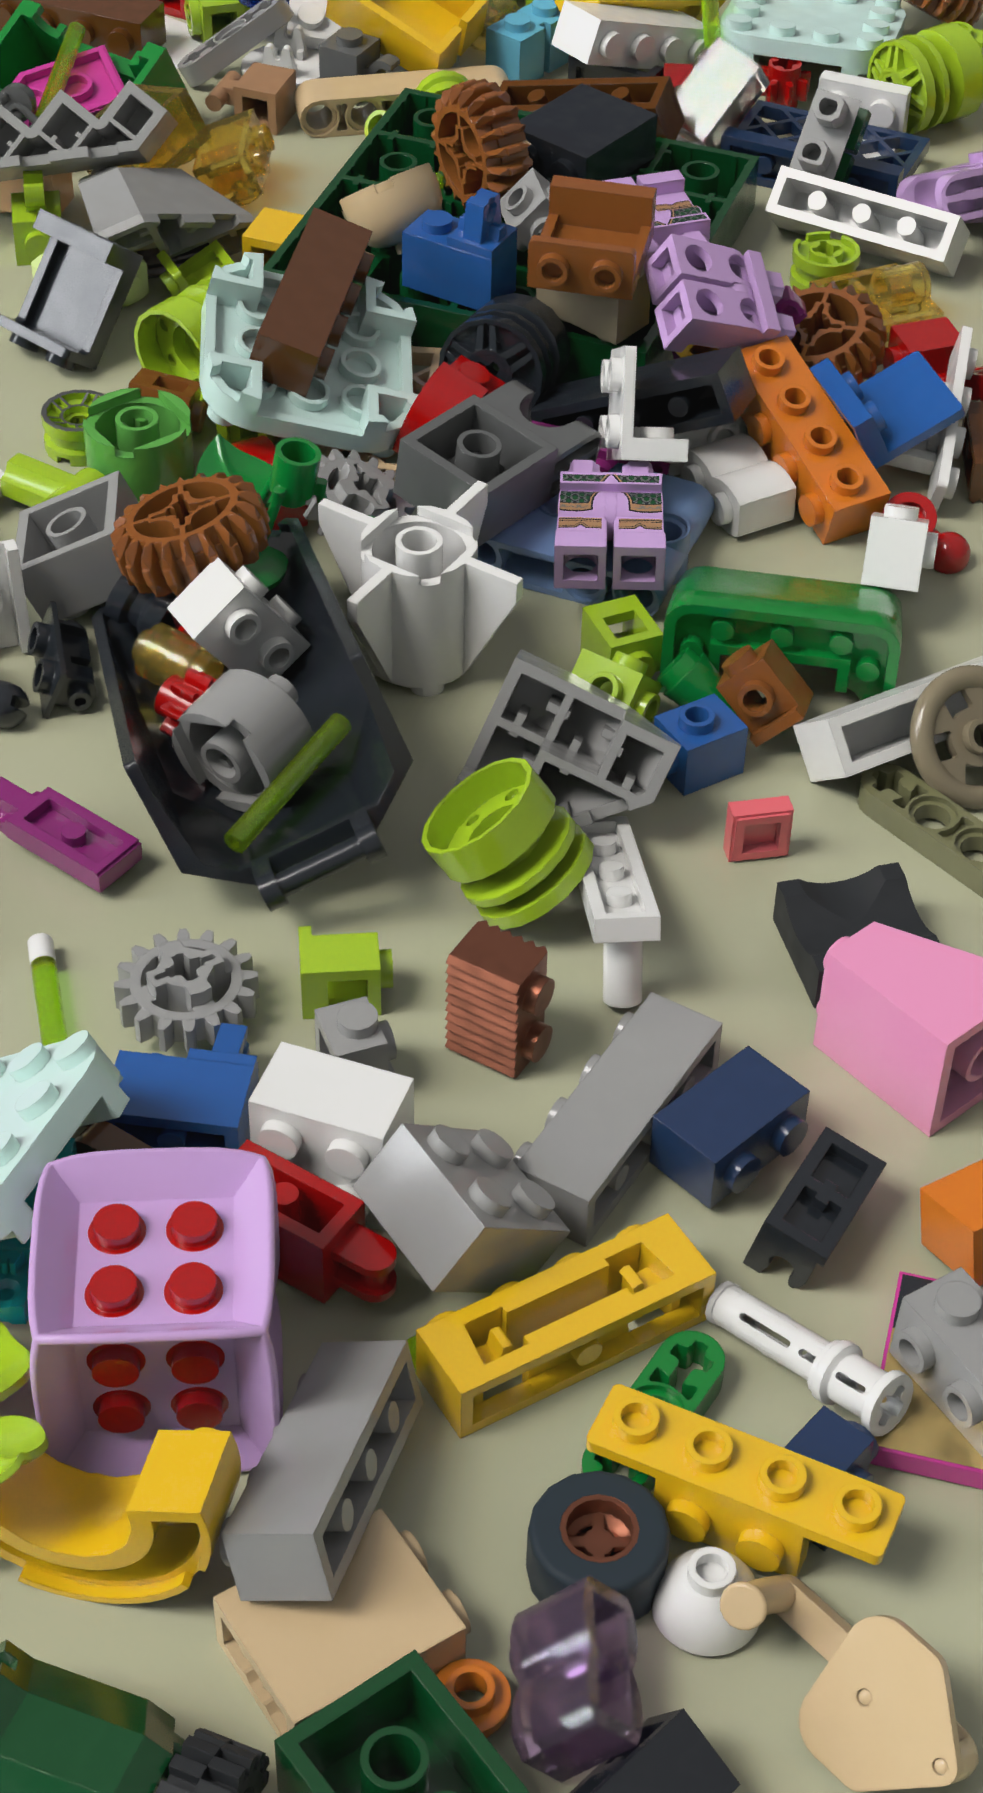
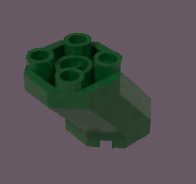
M8 1640L0 1643V1793H153L155 1787L159 1786L161 1779L167 1780L170 1774L169 1764L176 1753L181 1755L182 1745L185 1741L184 1738L174 1732V1717L146 1698L34 1659Z

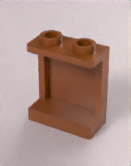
M554 175L550 183L549 214L541 235H533L528 244L527 287L632 301L654 235L657 188Z

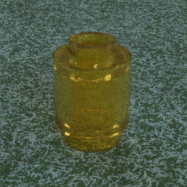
M158 623L151 629L144 630L138 636L132 650L136 674L160 687L167 678L174 674L185 678V674L190 667L199 672L202 671L215 679H218L223 674V663L193 640L190 635L165 623Z

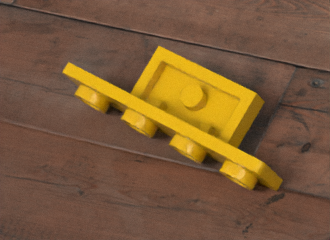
M616 1384L612 1387L587 1434L586 1448L588 1451L656 1478L654 1497L665 1510L671 1534L687 1542H702L712 1547L723 1549L737 1556L747 1566L762 1572L774 1571L779 1574H790L798 1577L807 1556L810 1540L869 1564L879 1565L884 1558L905 1505V1497L901 1493L622 1384Z

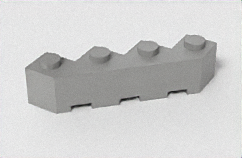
M130 80L100 119L91 114L61 89L31 128L0 104V182L23 179V171L42 170L43 176L147 163L172 133L178 122L168 110Z

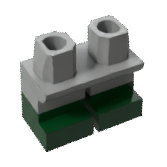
M817 88L789 167L847 184L855 162L851 154H858L872 114L869 110L860 108L862 103L860 100Z

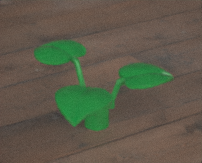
M217 434L203 452L197 466L196 476L199 473H204L206 477H211L217 472H224L227 477L239 475L242 476L244 482L253 483L256 492L260 494L265 507L268 508L267 513L270 518L268 524L271 532L280 506L299 508L305 505L313 495L316 496L317 504L324 498L327 499L326 488L328 481L317 477L321 461V451L316 444L303 438L290 437L279 441L275 448L273 465L271 466L267 462L239 450L220 434ZM268 546L262 552H259L258 561L244 566L270 591L284 579L288 559L283 552Z

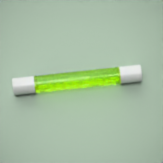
M37 933L28 939L27 946L41 1043L45 1046L64 1041L68 1038L53 938L45 933Z

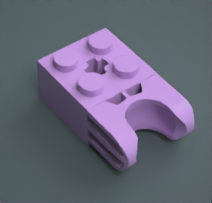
M983 150L969 153L968 163L905 178L898 186L896 198L960 215L964 223H983Z

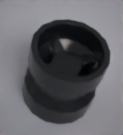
M122 575L106 601L104 614L118 624L131 623L137 628L138 635L153 645H157L174 625L171 617L172 614L167 607L177 596L174 592L164 597H156L153 592L149 594L139 593L137 587L129 586L126 577Z

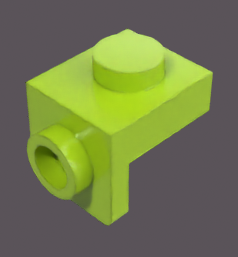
M217 240L213 241L179 267L174 264L165 250L156 255L166 269L159 277L172 296H177L187 287L195 285L203 278L211 275L215 265L222 268L225 265L234 263Z

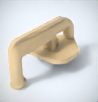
M790 1574L753 1579L747 1582L738 1581L730 1584L723 1591L720 1598V1611L730 1626L738 1630L749 1631L763 1623L766 1615L776 1613L828 1661V1664L801 1704L799 1728L808 1750L846 1787L857 1792L943 1787L967 1779L976 1770L979 1763L977 1746L968 1731L956 1720L947 1663L938 1651L905 1622L889 1615H876L864 1618L852 1627L804 1582Z

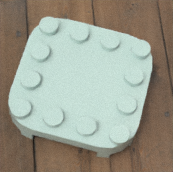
M731 0L720 18L717 58L735 57L737 58V69L751 72L757 64L760 55L840 66L842 67L841 73L867 76L869 60L875 48L885 41L899 39L903 36L906 13L901 8V0Z
M244 252L241 262L225 265L222 268L215 265L201 310L199 384L202 396L208 404V417L214 423L222 426L236 425L250 431L277 437H298L309 440L314 444L371 453L382 458L392 456L395 452L392 448L402 424L418 394L413 393L411 336L417 323L413 307L403 310L397 302L382 293L385 282L367 276L351 316L341 312V315L349 317L338 348L327 345V347L334 349L335 353L324 381L314 377L306 397H303L295 392L262 380L263 362L249 359L257 333L283 278V274L264 270V253Z
M87 1030L76 1032L64 1041L45 1046L37 1042L29 1045L19 1053L0 1057V1241L16 1237L21 1244L27 1242L31 1237L33 1210L27 1205L25 1199L39 1182L45 1165L56 1159L79 1127L119 1118L130 1100L119 1087V1083L124 1079L120 1071Z

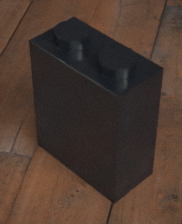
M581 83L520 119L521 124L526 125L524 129L526 140L531 143L528 147V153L533 160V165L528 170L533 167L550 183L554 175L598 181L623 178L655 158L658 114Z

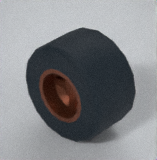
M592 1471L572 1474L548 1487L533 1507L527 1532L526 1570L532 1593L549 1614L569 1626L593 1631L626 1627L648 1614L668 1565L671 1531L664 1508L648 1488L625 1475Z

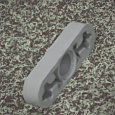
M262 0L187 54L178 63L177 67L190 87L198 86L283 27L291 20L294 12L286 0Z

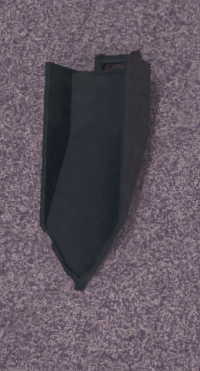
M284 518L278 523L280 530H272L268 540L269 546L283 552L288 559L286 575L281 583L268 591L263 597L270 601L277 594L302 618L295 627L311 645L281 676L287 679L297 690L299 699L296 704L302 710L312 731L320 740L321 747L320 751L260 811L243 812L224 805L215 799L222 791L208 779L199 785L181 764L175 752L172 737L160 732L159 729L165 718L156 714L154 708L157 693L165 680L170 676L178 674L185 678L188 668L191 667L218 679L230 669L217 658L204 659L199 654L197 648L185 653L176 636L175 631L177 629L175 624L160 643L153 645L138 635L137 628L131 623L118 624L105 616L104 607H100L91 618L123 767L180 872L256 885L271 912L289 904L288 896L356 863L368 859L371 864L388 856L377 833V829L414 761L298 518Z

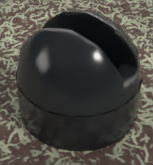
M0 680V728H14L27 717V714L18 708L28 707L30 701L26 692L21 687L11 682Z

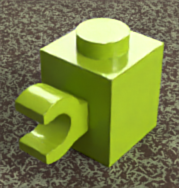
M42 170L23 171L24 192L11 193L12 226L17 266L31 265L33 260L44 253L51 237L33 228L40 208L62 217L60 191H44Z

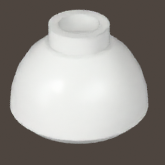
M704 1547L683 1552L666 1566L665 1574L657 1588L651 1607L654 1621L667 1640L686 1652L700 1656H721L732 1653L745 1646L754 1637L759 1626L749 1631L738 1630L730 1626L720 1611V1598L723 1591L730 1584L738 1581L747 1582L755 1579V1577L742 1560L723 1549Z

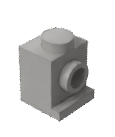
M366 996L314 1009L316 1051L395 1073L390 1060L397 1057L392 1029L387 1020L378 1021L377 1009L369 1003Z

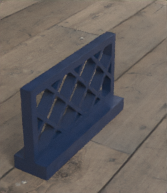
M757 100L737 128L728 126L723 132L721 149L759 156L757 185L773 189L781 165L790 166L809 111ZM762 118L775 120V122L765 123ZM868 125L863 137L865 141L861 142L858 154H851L855 162L847 184L896 197L900 182L915 173L928 153L930 138ZM790 133L793 135V136L785 137V138H778V137H777V136H779V135L790 134ZM895 148V150H896V149H901V150H905V151H904V152L895 153L892 149ZM878 152L881 156L865 158L862 154Z

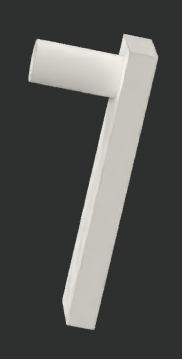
M608 816L581 828L593 843L594 848L592 862L578 887L594 944L603 943V1001L611 1007L630 1008L642 1002L643 941H660L661 915L628 817Z

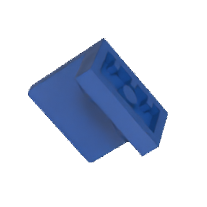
M919 351L912 352L859 385L850 371L841 375L829 358L809 368L875 469L895 459L965 416L962 404Z

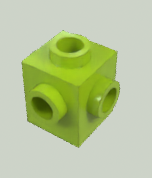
M582 648L572 673L629 705L651 723L654 721V716L657 715L661 699L659 692L662 685L645 675L649 664L620 651H616L613 660H610Z

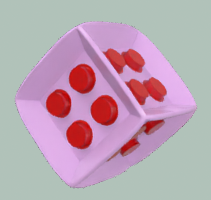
M220 1147L145 1148L76 1154L54 1160L45 1165L38 1182L34 1202L27 1297L28 1318L32 1336L30 1350L31 1391L36 1421L43 1427L49 1440V1446L45 1453L61 1463L88 1473H100L113 1477L141 1474L158 1430H195L201 1427H209L220 1431L232 1432L241 1457V1472L251 1471L253 1467L258 1465L272 1438L274 1427L279 1425L283 1417L282 1324L275 1291L280 1263L278 1201L273 1170L266 1156L240 1149Z

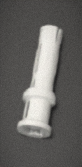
M732 1281L721 1283L710 1296L705 1311L706 1319L709 1322L724 1328L760 1351L766 1357L773 1359L807 1380L808 1389L816 1400L824 1405H834L837 1403L861 1418V1425L870 1431L872 1435L883 1436L889 1433L905 1415L913 1394V1381L900 1370L886 1372L863 1358L861 1348L850 1340H834L829 1342L788 1315L781 1313L760 1299L745 1292ZM760 1323L789 1340L790 1346L759 1327ZM804 1350L807 1351L805 1355L801 1354ZM859 1384L865 1387V1392L859 1389ZM886 1397V1402L882 1403L883 1399Z

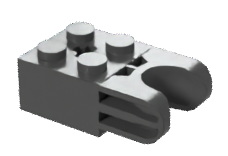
M512 380L483 398H479L476 395L470 396L401 438L393 493L416 508L417 506H434L447 509L478 480L487 483L488 503L477 540L479 547L559 494L560 471H568L573 460H593L596 462L601 444V434L582 421H574L560 427H544L530 422L532 399L536 392L517 380Z

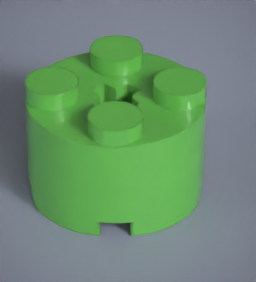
M126 388L107 393L94 400L88 407L89 416L86 420L83 418V434L88 468L96 469L105 476L119 470L138 501H140L139 497L142 494H152L159 490L160 484L168 486L176 483L180 477L183 480L194 478L195 464L191 412L181 398L158 390V398L141 396V388Z

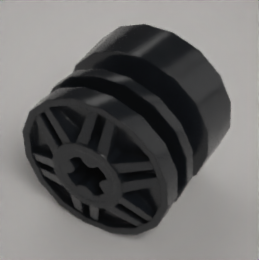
M511 293L494 297L449 334L440 351L439 366L443 362L451 365L460 355H463L469 360L483 365L491 374L504 381L505 384L512 380H517L536 392L532 399L533 408L553 385L560 382L568 368L571 347L566 328L552 308L536 297ZM494 363L500 368L499 371H496L492 366Z

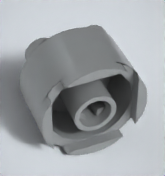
M230 669L223 673L183 712L178 719L179 725L172 731V742L175 752L188 774L199 785L208 779L222 791L215 799L230 808L243 812L260 811L268 802L273 800L320 751L321 744L316 734L312 731L306 716L296 704L299 699L297 690L287 679L277 674L266 678L245 669Z

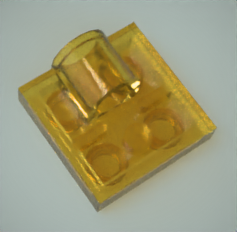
M920 261L901 265L893 263L814 280L818 287H827L834 280L839 290L853 285L856 293H868L870 301L874 305H878L879 311L882 313L883 325L886 326L887 342L889 341L890 327L892 325L940 318L944 315V312L931 299L930 276L927 268ZM813 281L809 282V288L811 287Z

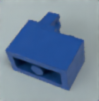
M481 188L475 196H471L466 201L465 213L460 218L453 217L446 211L427 209L403 230L402 286L478 310L496 296L514 293L516 291L518 228L501 222L500 193Z
M221 1023L212 1050L190 1048L187 1058L166 1056L159 1053L119 1050L115 1066L124 1078L119 1083V1087L130 1100L119 1118L106 1120V1122L117 1126L153 1148L220 1147L238 1149L247 1139L250 1140L248 1100L259 1082L257 1056L249 1055V1043L246 1041L249 1034L248 1026Z

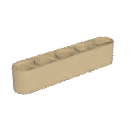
M494 65L317 78L301 83L294 92L293 100L301 128L309 136L326 138L365 134L366 120L372 112L376 110L387 111L404 88L416 90L419 83L432 73L442 70L456 71L468 80L486 79L489 83L496 82L499 87L503 80H509L502 68ZM359 102H369L362 108H353ZM324 105V108L319 111H309L313 106Z

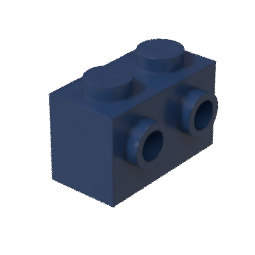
M747 1046L653 1116L649 1162L711 1209L731 1192L737 1194L748 1188L757 1177L759 1171L777 1156L786 1157L799 1147L808 1130L806 1115L810 1090L750 1046Z

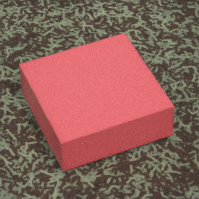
M788 795L728 802L723 844L728 862L788 855L794 809Z

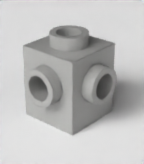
M533 167L500 199L501 213L505 223L518 228L517 249L523 253L528 250L531 237L533 235H541L549 214L550 182Z

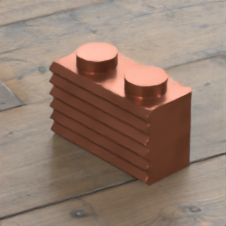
M487 920L478 921L452 950L446 961V964H448L445 972L448 974L446 979L448 986L445 991L448 993L445 1000L448 1002L445 1011H448L445 1018L448 1021L445 1027L448 1030L445 1036L448 1039L445 1044L446 1048L511 1078H517L530 1061L537 1063L544 1056L553 1033L552 1027L544 1023L545 1010L552 999L555 989V981L547 977L548 952L546 946L536 947L534 941L524 942L522 935L512 937L510 930L501 932L499 925L489 927Z

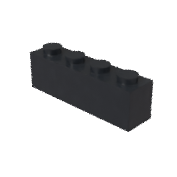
M740 345L636 367L634 427L674 428V434L735 423L756 396ZM601 375L553 385L532 408L531 420L555 426H564L574 421H582L598 431L600 415H608L609 393L601 392Z

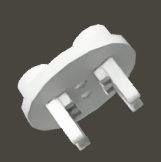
M299 24L295 25L292 36L287 35L286 25H284L275 32L273 44L268 43L266 46L250 51L241 62V76L254 62L296 70V89L306 80L320 78L319 51L307 48L303 27Z

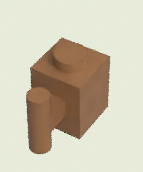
M254 62L242 77L238 72L231 70L227 72L205 99V104L213 112L219 111L225 104L234 106L235 128L277 136L297 112L293 100L296 90V70Z

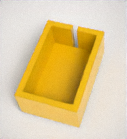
M327 0L325 16L343 28H357L363 34L380 38V53L383 55H395L400 59V66L407 71L451 68L456 63L457 54L462 56L483 32L489 0Z

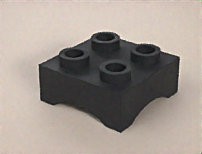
M899 862L878 865L859 876L838 882L814 883L801 879L777 882L773 921L814 1008L817 1007L820 1000L824 974V957L829 948L841 937H851L875 921L940 943L937 936L921 920L913 903L906 876Z

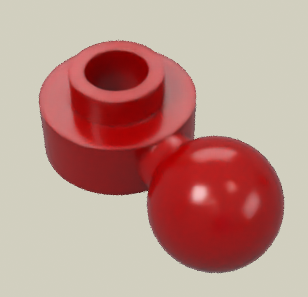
M903 492L893 496L887 502L919 507L918 518L929 519L927 532L938 533L933 567L935 571L944 574H955L961 572L967 566L971 556L969 543L962 535L956 532L947 531L940 533L935 529L937 512L933 503L927 497L916 492Z

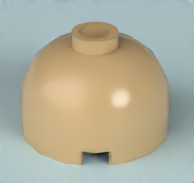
M425 163L396 174L379 184H373L341 199L339 203L345 220L373 231L368 246L375 249L394 246L397 255L402 254V231L427 209L442 210L443 197L435 172H433L430 163Z

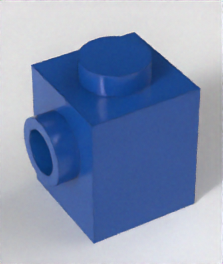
M715 693L654 716V725L681 745L666 778L683 796L744 772L748 726Z

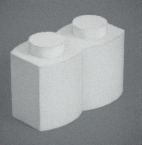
M740 433L688 449V462H685V467L681 469V479L698 483L710 492L715 505L711 519L728 534L740 537L794 519L796 486L781 465L767 459L760 445L751 436Z

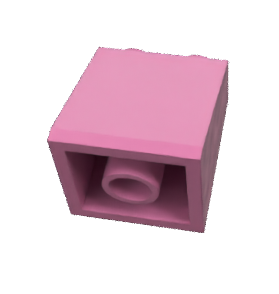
M875 921L851 937L844 936L838 939L829 948L823 960L824 974L820 1000L816 1007L817 1021L813 1045L930 1137L983 1100V957Z

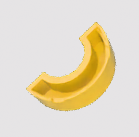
M201 1427L195 1430H158L141 1474L121 1477L88 1473L61 1463L44 1452L35 1460L21 1465L11 1477L0 1484V1557L23 1567L18 1579L19 1582L53 1594L78 1600L109 1604H138L164 1600L189 1589L194 1574L199 1570L206 1571L240 1480L241 1457L232 1432L220 1431L209 1427Z

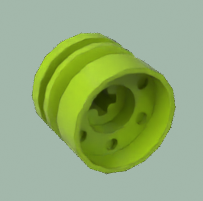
M943 23L923 29L915 35L907 34L899 39L885 41L875 48L869 60L867 78L912 87L906 133L913 135L921 130L931 129L938 124H947L968 117L979 109L983 101V55L979 44L970 32L957 23Z
M212 274L203 278L197 284L187 287L177 296H171L148 309L138 317L134 329L135 350L142 368L199 382L201 310ZM201 392L200 401L206 402Z
M515 757L492 762L475 771L451 789L431 813L424 825L421 840L426 851L451 880L461 883L460 888L465 897L472 905H476L484 920H487L490 926L499 925V928L502 930L523 926L545 915L562 902L583 879L592 862L594 848L593 843L581 827L575 823L569 812L563 806L555 805V796L527 760Z

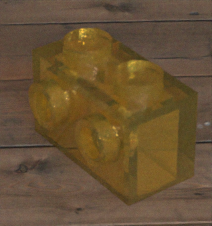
M252 108L202 126L192 170L195 178L238 206L254 202L260 195L264 194L267 174L271 171L270 157L271 151L275 149V144L266 123L260 124Z

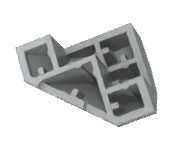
M106 167L94 169L90 175L79 179L78 183L93 232L131 251L155 242L160 252L165 250L168 256L173 258L217 240L227 254L231 256L242 251V235L254 221L251 213L180 168Z
M521 649L507 674L453 788L469 775L492 762L510 757L526 759L555 796V805L563 806L575 823L582 828L593 824L596 820L654 803L681 745L629 705L577 675Z

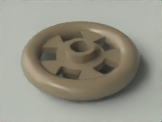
M979 665L955 667L945 671L931 681L919 696L910 722L911 752L921 777L927 785L936 789L962 808L983 809V785H969L965 783L966 766L973 768L983 767V666ZM961 692L968 704V708L959 711L952 717L944 703L955 693ZM976 727H978V730L981 735L980 746L975 742L974 739V730ZM946 732L947 740H945V745L952 758L940 761L935 747L934 735Z

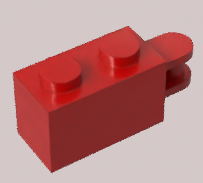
M248 1139L238 1148L266 1156L273 1170L278 1201L280 1237L278 1279L323 1304L329 1300L339 1287L364 1301L372 1303L383 1302L395 1293L397 1288V1275L394 1270L397 1262L396 1248L390 1240L366 1228L365 1203L363 1200Z

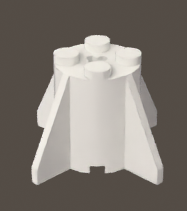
M478 480L447 509L434 506H417V515L398 517V508L387 510L373 518L326 498L318 503L319 525L351 593V596L347 599V620L362 643V652L373 676H378L392 684L410 688L413 693L419 696L431 697L440 694L444 690L446 683L456 680L472 666L522 599V577L477 560V540L488 503L487 483Z

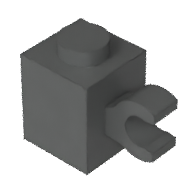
M342 27L319 45L320 78L386 73L385 71L391 72L400 65V59L395 55L384 54L380 57V38L363 34L360 29L353 27Z

